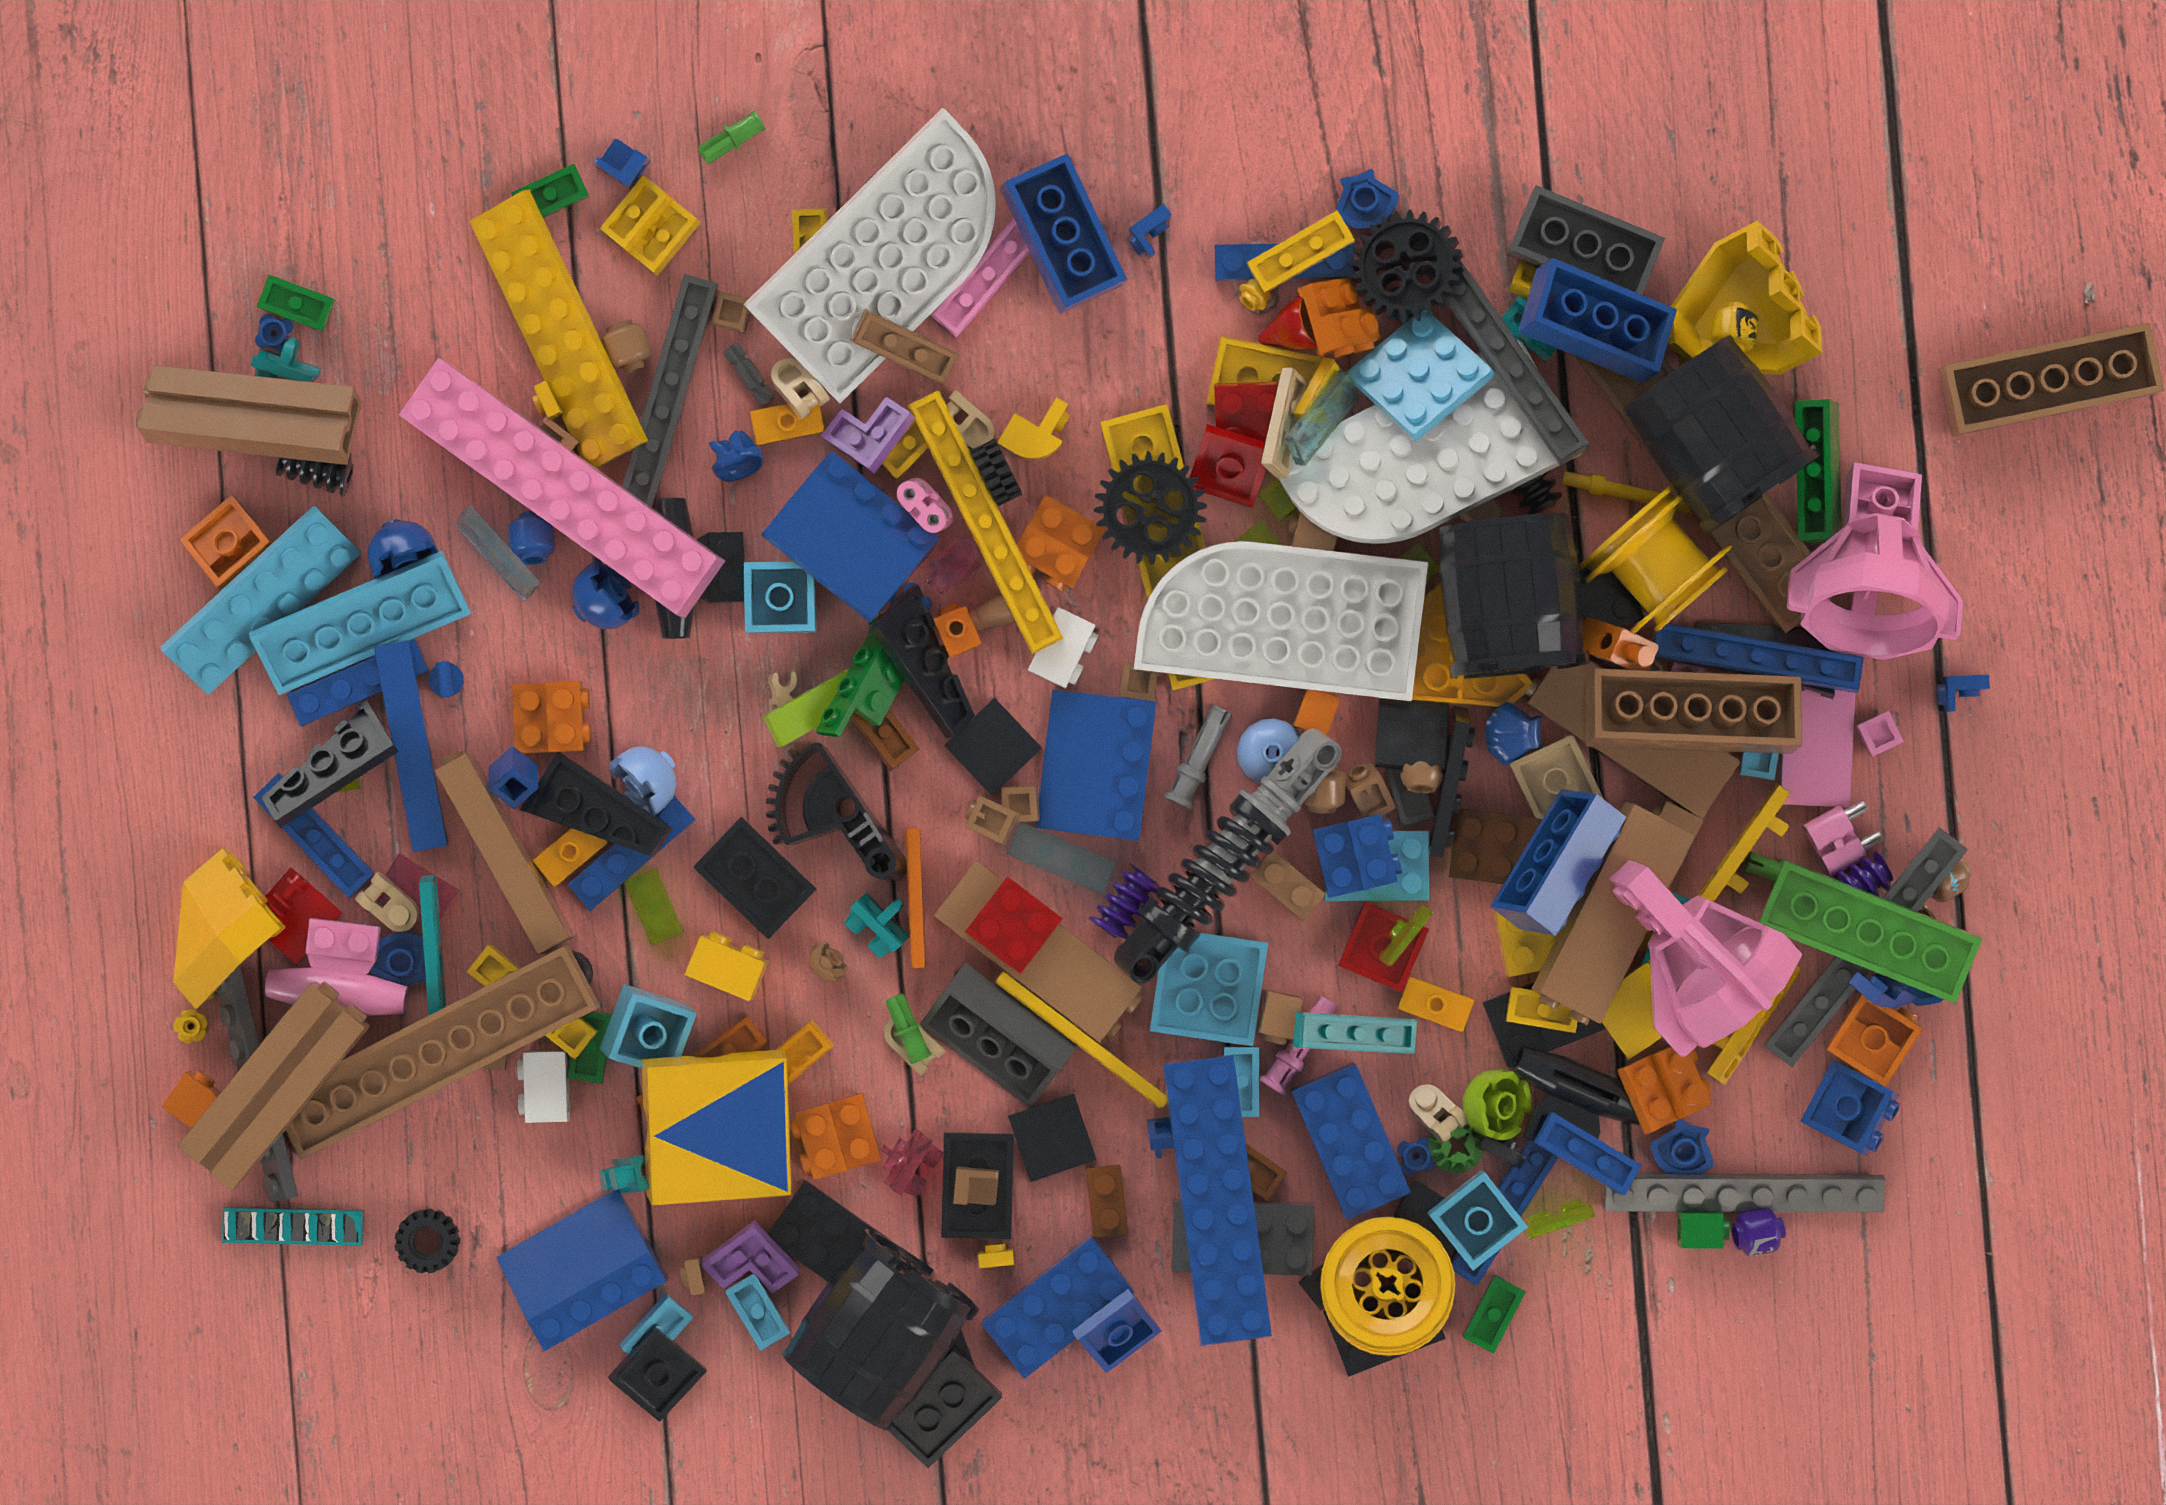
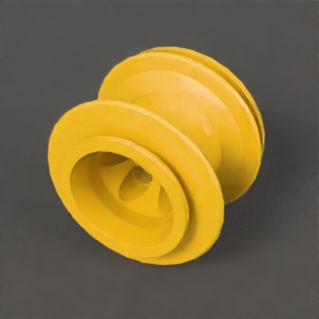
M1672 484L1642 508L1578 566L1580 571L1587 567L1591 572L1585 578L1586 583H1589L1598 575L1612 572L1649 613L1630 630L1632 633H1636L1652 618L1657 625L1653 630L1657 633L1728 571L1725 566L1720 570L1714 564L1732 549V544H1728L1709 560L1673 519L1678 504L1683 501V498L1681 496L1676 498L1671 493L1674 490Z
M1395 1217L1372 1218L1360 1222L1345 1231L1335 1241L1326 1256L1320 1283L1323 1305L1328 1319L1335 1330L1347 1342L1358 1349L1385 1356L1405 1354L1431 1341L1447 1321L1455 1293L1454 1269L1449 1255L1441 1242L1430 1231L1419 1224ZM1381 1254L1385 1255L1388 1259L1387 1265L1383 1268L1375 1267L1372 1262L1373 1258ZM1401 1260H1408L1413 1264V1269L1410 1273L1402 1274L1398 1270L1397 1266ZM1359 1273H1367L1371 1281L1369 1285L1360 1287L1355 1282L1356 1276ZM1377 1275L1386 1280H1389L1391 1277L1395 1278L1394 1287L1399 1295L1397 1296L1389 1290L1385 1293L1380 1292L1382 1284ZM1408 1285H1418L1421 1293L1417 1298L1412 1299L1406 1295L1405 1289ZM1373 1297L1378 1301V1307L1375 1311L1369 1312L1364 1309L1363 1301L1366 1298ZM1392 1303H1399L1403 1307V1313L1399 1317H1392L1388 1313V1307Z

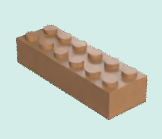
M2150 323L1953 363L1938 369L1952 437L2156 395L2165 391Z
M1594 669L1585 677L1586 746L1792 754L1802 746L1801 677Z

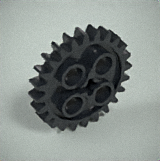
M1408 210L1406 219H1401L1399 213L1394 211V221L1389 222L1384 216H1381L1382 227L1378 229L1370 224L1369 228L1372 235L1370 237L1365 235L1359 236L1364 244V248H1353L1355 255L1360 259L1350 261L1352 268L1358 271L1352 274L1351 278L1354 283H1361L1355 289L1359 296L1366 295L1363 299L1365 305L1369 307L1375 303L1373 310L1376 315L1379 316L1387 309L1386 316L1390 321L1394 319L1397 313H1399L1403 323L1407 322L1409 314L1412 313L1417 321H1421V311L1426 310L1432 317L1434 316L1432 306L1437 304L1445 308L1446 305L1443 297L1445 295L1452 298L1456 296L1450 286L1462 284L1461 279L1455 273L1464 271L1463 264L1456 262L1464 256L1461 249H1454L1459 245L1457 237L1448 238L1451 234L1450 227L1447 225L1439 229L1441 222L1438 217H1435L1428 223V216L1424 211L1418 219H1415L1412 210ZM1418 241H1429V245L1425 250L1421 252L1413 251V247ZM1387 248L1395 249V253L1390 259H1379L1380 253ZM1434 257L1437 258V261H1436V262H1433V263H1432V262H1429V261H1431ZM1411 261L1410 270L1404 271L1405 262ZM1379 270H1385L1381 275L1377 274ZM1431 272L1436 274L1435 279L1431 283H1419L1420 278L1424 274ZM1397 280L1402 282L1401 287L1397 291H1386V287L1390 282Z
M1147 451L1145 461L1140 462L1138 456L1134 453L1132 454V464L1129 466L1122 459L1119 460L1121 468L1119 473L1113 469L1108 470L1109 475L1113 479L1111 482L1100 481V485L1106 489V493L1095 494V498L1104 503L1103 506L1094 508V513L1103 514L1104 518L1099 520L1096 526H1107L1108 530L1103 534L1102 539L1106 540L1113 537L1115 541L1111 550L1114 551L1120 546L1125 548L1123 552L1124 559L1133 552L1136 553V564H1140L1144 555L1149 557L1151 565H1154L1156 555H1161L1164 562L1167 563L1169 562L1168 552L1173 551L1180 557L1182 556L1179 547L1181 544L1189 548L1193 546L1188 536L1190 534L1200 536L1201 532L1194 525L1195 523H1205L1206 518L1197 514L1199 510L1207 508V504L1197 502V498L1202 496L1205 491L1203 489L1194 490L1193 486L1199 480L1198 476L1190 479L1186 477L1190 468L1188 465L1179 471L1176 468L1178 463L1177 457L1167 464L1165 463V454L1161 452L1157 461H1153L1150 451ZM1141 475L1148 476L1153 482V489L1147 494L1136 492L1133 487V481L1136 477ZM1175 491L1182 495L1184 505L1180 509L1170 510L1165 506L1164 497L1169 492ZM1127 492L1145 503H1149L1151 499L1157 501L1156 508L1177 518L1178 524H1172L1155 513H1152L1150 517H1146L1143 515L1145 509L1142 506L1123 498L1122 494ZM1123 506L1132 507L1137 513V519L1130 525L1121 524L1117 519V511ZM1156 522L1164 524L1168 530L1167 537L1162 541L1152 540L1147 531L1151 524Z

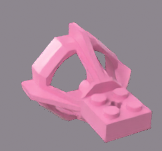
M1854 462L1847 476L1843 528L1791 569L1787 608L1791 611L1801 612L1800 625L1830 651L1887 660L1933 649L1938 638L1957 640L1960 636L1963 600L1922 546L1918 532L1922 474ZM1853 591L1850 611L1837 606L1827 599L1837 594ZM1878 591L1898 594L1923 605L1916 610L1903 614L1875 615Z
M1628 860L1609 878L1615 886L1612 890L1614 895L1624 905L1627 906L1629 904L1639 912L1635 917L1648 931H1654L1647 944L1650 949L1653 1028L1681 1057L1687 1056L1697 1045L1705 1048L1740 1029L1762 1009L1767 1011L1773 1005L1771 1000L1786 987L1802 956V953L1785 934L1706 898L1696 896L1682 905L1645 865ZM1744 924L1748 925L1747 927L1743 928L1742 930L1736 932V931H1737L1739 928H1741Z

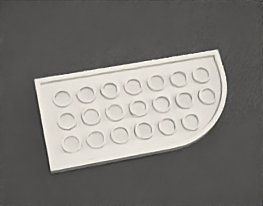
M942 108L743 304L838 403H841L886 359L850 341L864 310L867 309L914 331L964 282L981 260L992 234L996 200L990 168L978 145L958 122Z
M1516 338V340L1518 341V343L1520 344V346L1523 348V350L1525 351V353L1527 354V356L1530 358V360H1531L1532 363L1534 364V362H1533L1531 356L1529 355V353H1528L1526 347L1524 346L1523 342H1521L1520 340H1518V339ZM1481 352L1478 353V354H1476V355H1477L1478 357H1480L1489 367H1491V366L1489 365V363L1486 361V359L1484 358V356L1482 355ZM1493 371L1494 377L1417 442L1378 406L1373 405L1319 432L1318 435H1313L1295 444L1289 475L1287 478H1279L1298 510L1321 529L1346 540L1378 544L1398 542L1423 534L1560 465Z
M1242 541L1227 542L1204 548L1176 564L1166 573L1151 593L1139 624L1134 669L1412 701L1428 562Z

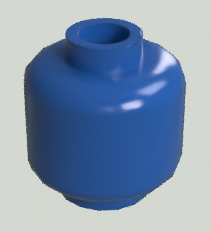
M533 511L520 513L519 518L509 524L508 535L511 555L519 559L520 563L524 565H537L546 562L547 557L555 549L553 526Z

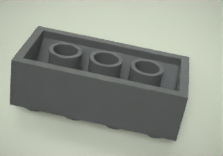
M966 962L921 1021V1027L1030 1108L1077 1047L1075 1043Z

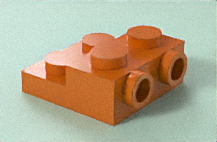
M1351 277L1311 283L1300 287L1320 354L1334 352L1335 358L1354 352L1359 354L1375 349L1374 342L1381 340L1378 331V321L1373 314L1372 307H1359L1358 293L1353 286Z
M230 495L179 539L219 590L226 587L273 543L267 533L254 521L233 495Z
M1045 495L1018 541L1017 547L1031 574L1036 569L1047 575L1044 582L1063 592L1065 586L1073 589L1106 528L1097 527L1094 521Z
M582 681L512 684L514 744L516 749L523 754L586 751L585 744L591 743L590 722H584V709L590 708L589 688H583Z
M1859 992L1842 1017L1844 1020L1825 1049L1886 1087L1923 1028L1916 1024L1919 1017L1901 1006L1897 1012L1892 1008L1877 1006Z
M1667 1045L1617 1070L1644 1134L1654 1132L1712 1104L1709 1099L1712 1092L1711 1086L1705 1078L1700 1077L1695 1064H1697L1698 1057L1694 1049L1687 1056L1681 1057L1670 1045Z
M863 1093L796 1111V1120L790 1121L795 1140H802L806 1153L800 1154L805 1175L812 1173L814 1180L882 1160Z

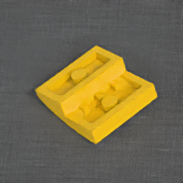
M643 175L599 229L658 276L701 222Z
M1650 960L1624 976L1602 1020L1603 1025L1628 1060L1662 1038L1653 1028Z

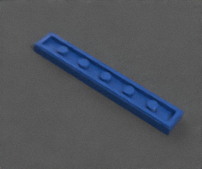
M1668 623L1657 633L1654 631L1653 642L1658 644L1655 659L1747 675L1801 677V684L1852 693H1858L1864 660V657Z
M405 640L374 646L391 740L399 751L394 755L413 852L448 846L410 642Z
M1530 1140L1525 1142L1519 1152L1527 1157L1521 1169L1511 1165L1497 1187L1520 1217L1558 1159V1157ZM1499 1251L1475 1270H1472L1460 1254L1456 1252L1451 1259L1454 1272L1478 1286Z

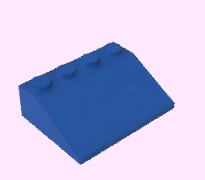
M833 451L815 468L761 534L869 623L925 561L940 539L935 533H930L923 529L909 512Z
M1058 690L1052 691L1039 794L1040 820L1036 821L1035 828L1139 841L1156 702Z
M619 1189L607 1193L496 1257L529 1326L544 1351L660 1286L669 1279Z

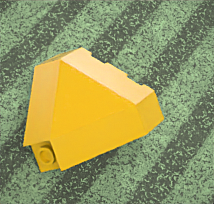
M1758 220L1715 242L1670 306L1677 309L1668 344L1672 351L1678 354L1679 367L1713 345L1711 342V332L1715 312L1720 308L1728 307L1731 302L1748 305L1749 311L1755 313L1759 318L1755 346L1750 351H1746L1745 354L1759 368L1762 374L1780 375L1823 353L1821 326L1815 315L1808 316L1800 298L1806 295L1794 270L1786 271L1779 256L1784 250L1778 238Z
M229 848L219 850L183 882L173 984L195 1009L200 1007L206 1000L216 997L217 993L215 990L246 958L269 938L276 937L286 928L265 904L268 901L267 898L248 878L251 873Z

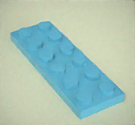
M314 505L160 648L170 660L209 695L256 652L249 632L300 611L362 553Z
M440 551L249 632V636L278 695H281L375 655L374 646L411 640L471 614V611L443 551Z

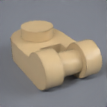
M782 359L773 366L771 371L773 385L800 420L810 414L809 410L817 404L822 406L830 400L824 388L796 359ZM806 388L810 393L800 398L797 393Z
M955 390L948 397L950 402L947 404V407L953 418L960 410H963L968 415L961 425L956 423L967 447L974 449L994 439L995 429L990 419Z
M377 872L371 878L372 884L367 890H361L355 897V900L363 908L370 911L393 931H407L415 926L419 919L420 912L414 900L380 872ZM382 892L391 897L385 906L376 900Z
M891 1018L885 1025V1040L917 1073L923 1076L929 1069L927 1065L935 1057L940 1058L946 1050L920 1026L919 1030L931 1056L911 1064L900 1036L895 1035L898 1031Z
M1420 1085L1410 1094L1409 1103L1412 1114L1440 1143L1444 1144L1451 1138L1450 1133L1457 1127L1463 1128L1468 1124L1464 1111L1434 1085ZM1444 1113L1448 1116L1443 1122L1437 1121Z

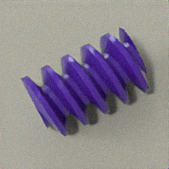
M1877 851L1873 853L1874 863L1864 857L1861 859L1862 870L1855 864L1849 865L1850 877L1841 870L1836 875L1838 881L1880 897L1879 888L1882 887L1887 892L1891 887L1893 876L1885 860Z
M1131 863L1129 864L1135 871L1134 874L1123 871L1121 874L1126 881V885L1117 882L1113 884L1118 895L1115 896L1108 893L1105 895V899L1110 906L1098 905L1096 907L1102 917L1090 916L1088 918L1114 938L1127 939L1129 937L1124 926L1137 927L1138 924L1132 917L1133 914L1142 917L1137 909L1141 906V903L1145 904L1150 899V892L1156 893V890L1160 887L1156 881Z

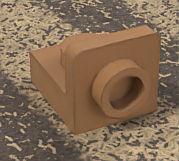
M1372 762L1366 765H1357L1346 774V788L1361 818L1378 814L1384 815L1396 809L1381 774Z
M979 796L978 800L973 801L967 810L965 819L968 822L965 827L1005 845L1019 813Z

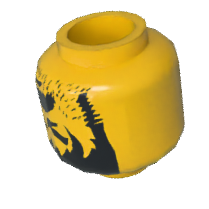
M1729 303L1728 307L1720 308L1715 312L1711 342L1715 344L1731 334L1736 344L1744 353L1750 351L1756 343L1759 326L1758 316L1749 311V306L1744 303Z

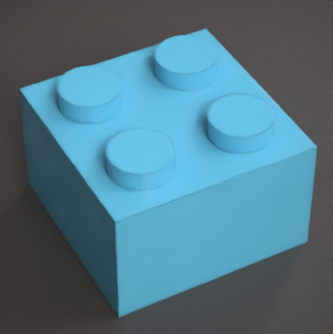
M794 561L744 562L745 633H817L816 579Z
M623 984L600 1050L609 1059L641 1069V1059L679 1057L683 1053L697 1013L686 1003Z
M1480 1170L1427 1212L1472 1270H1475L1528 1228L1483 1170Z

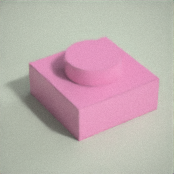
M1885 711L1856 725L1870 757H1874L1904 742L1889 711Z

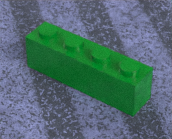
M1831 399L1795 401L1796 425L1808 446L1815 445L1820 454L1818 458L1797 472L1798 540L1805 543H1825L1841 530L1839 403Z

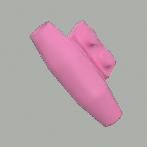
M310 918L306 954L311 968L269 969L265 984V996L293 1005L310 983L318 982L321 985L324 981L339 992L338 1000L347 1007L353 1004L366 1016L405 1014L409 988L405 985L368 975L377 961L381 926Z

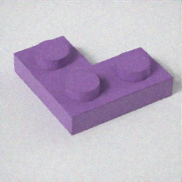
M885 397L866 424L841 408L821 437L875 474L916 417L888 397Z
M755 1220L701 1260V1266L723 1289L750 1270L773 1294L798 1276L800 1267Z

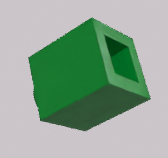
M1677 1212V1246L1689 1249H1724V1240H1729L1730 1226L1729 1219H1724L1722 1212Z

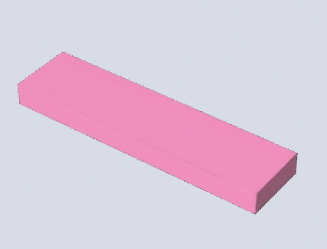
M1014 218L986 249L972 273L930 315L955 338L959 337L1030 254Z

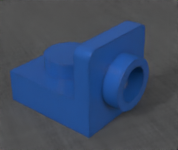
M1165 204L1129 228L1132 236L1128 238V241L1139 256L1145 253L1148 259L1155 255L1154 249L1145 236L1150 234L1152 238H1155L1170 227L1166 221L1171 219L1172 214Z
M1989 675L1942 677V684H1937L1936 689L1938 705H1943V712L1956 711L1955 691H1959V697H1979L1980 690L1990 689Z

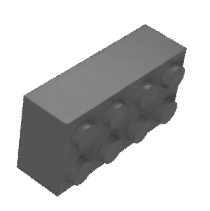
M1536 185L1530 194L1506 255L1538 268L1551 258H1554L1642 295L1665 238Z
M1173 1198L1171 1269L1176 1272H1190L1181 1200ZM1254 1201L1263 1274L1312 1276L1313 1203Z

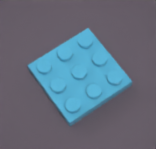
M1426 310L1421 311V321H1417L1415 316H1413L1346 372L1348 380L1415 442L1494 377L1491 367L1436 317H1431Z
M1200 933V937L1190 947L1191 950L1188 953L1177 948L1158 970L1150 1031L1253 1046L1268 943Z

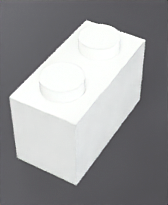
M1058 607L1053 618L1063 636V640L1037 652L1028 671L1066 689L1068 683L1076 684L1084 667L1078 664L1084 651L1089 654L1091 653L1099 635L1093 632L1096 627L1095 624Z
M564 1050L527 1051L523 1053V1059H518V1080H524V1094H519L518 1110L519 1115H525V1123L567 1122L570 1120L569 1078H567L569 1054Z

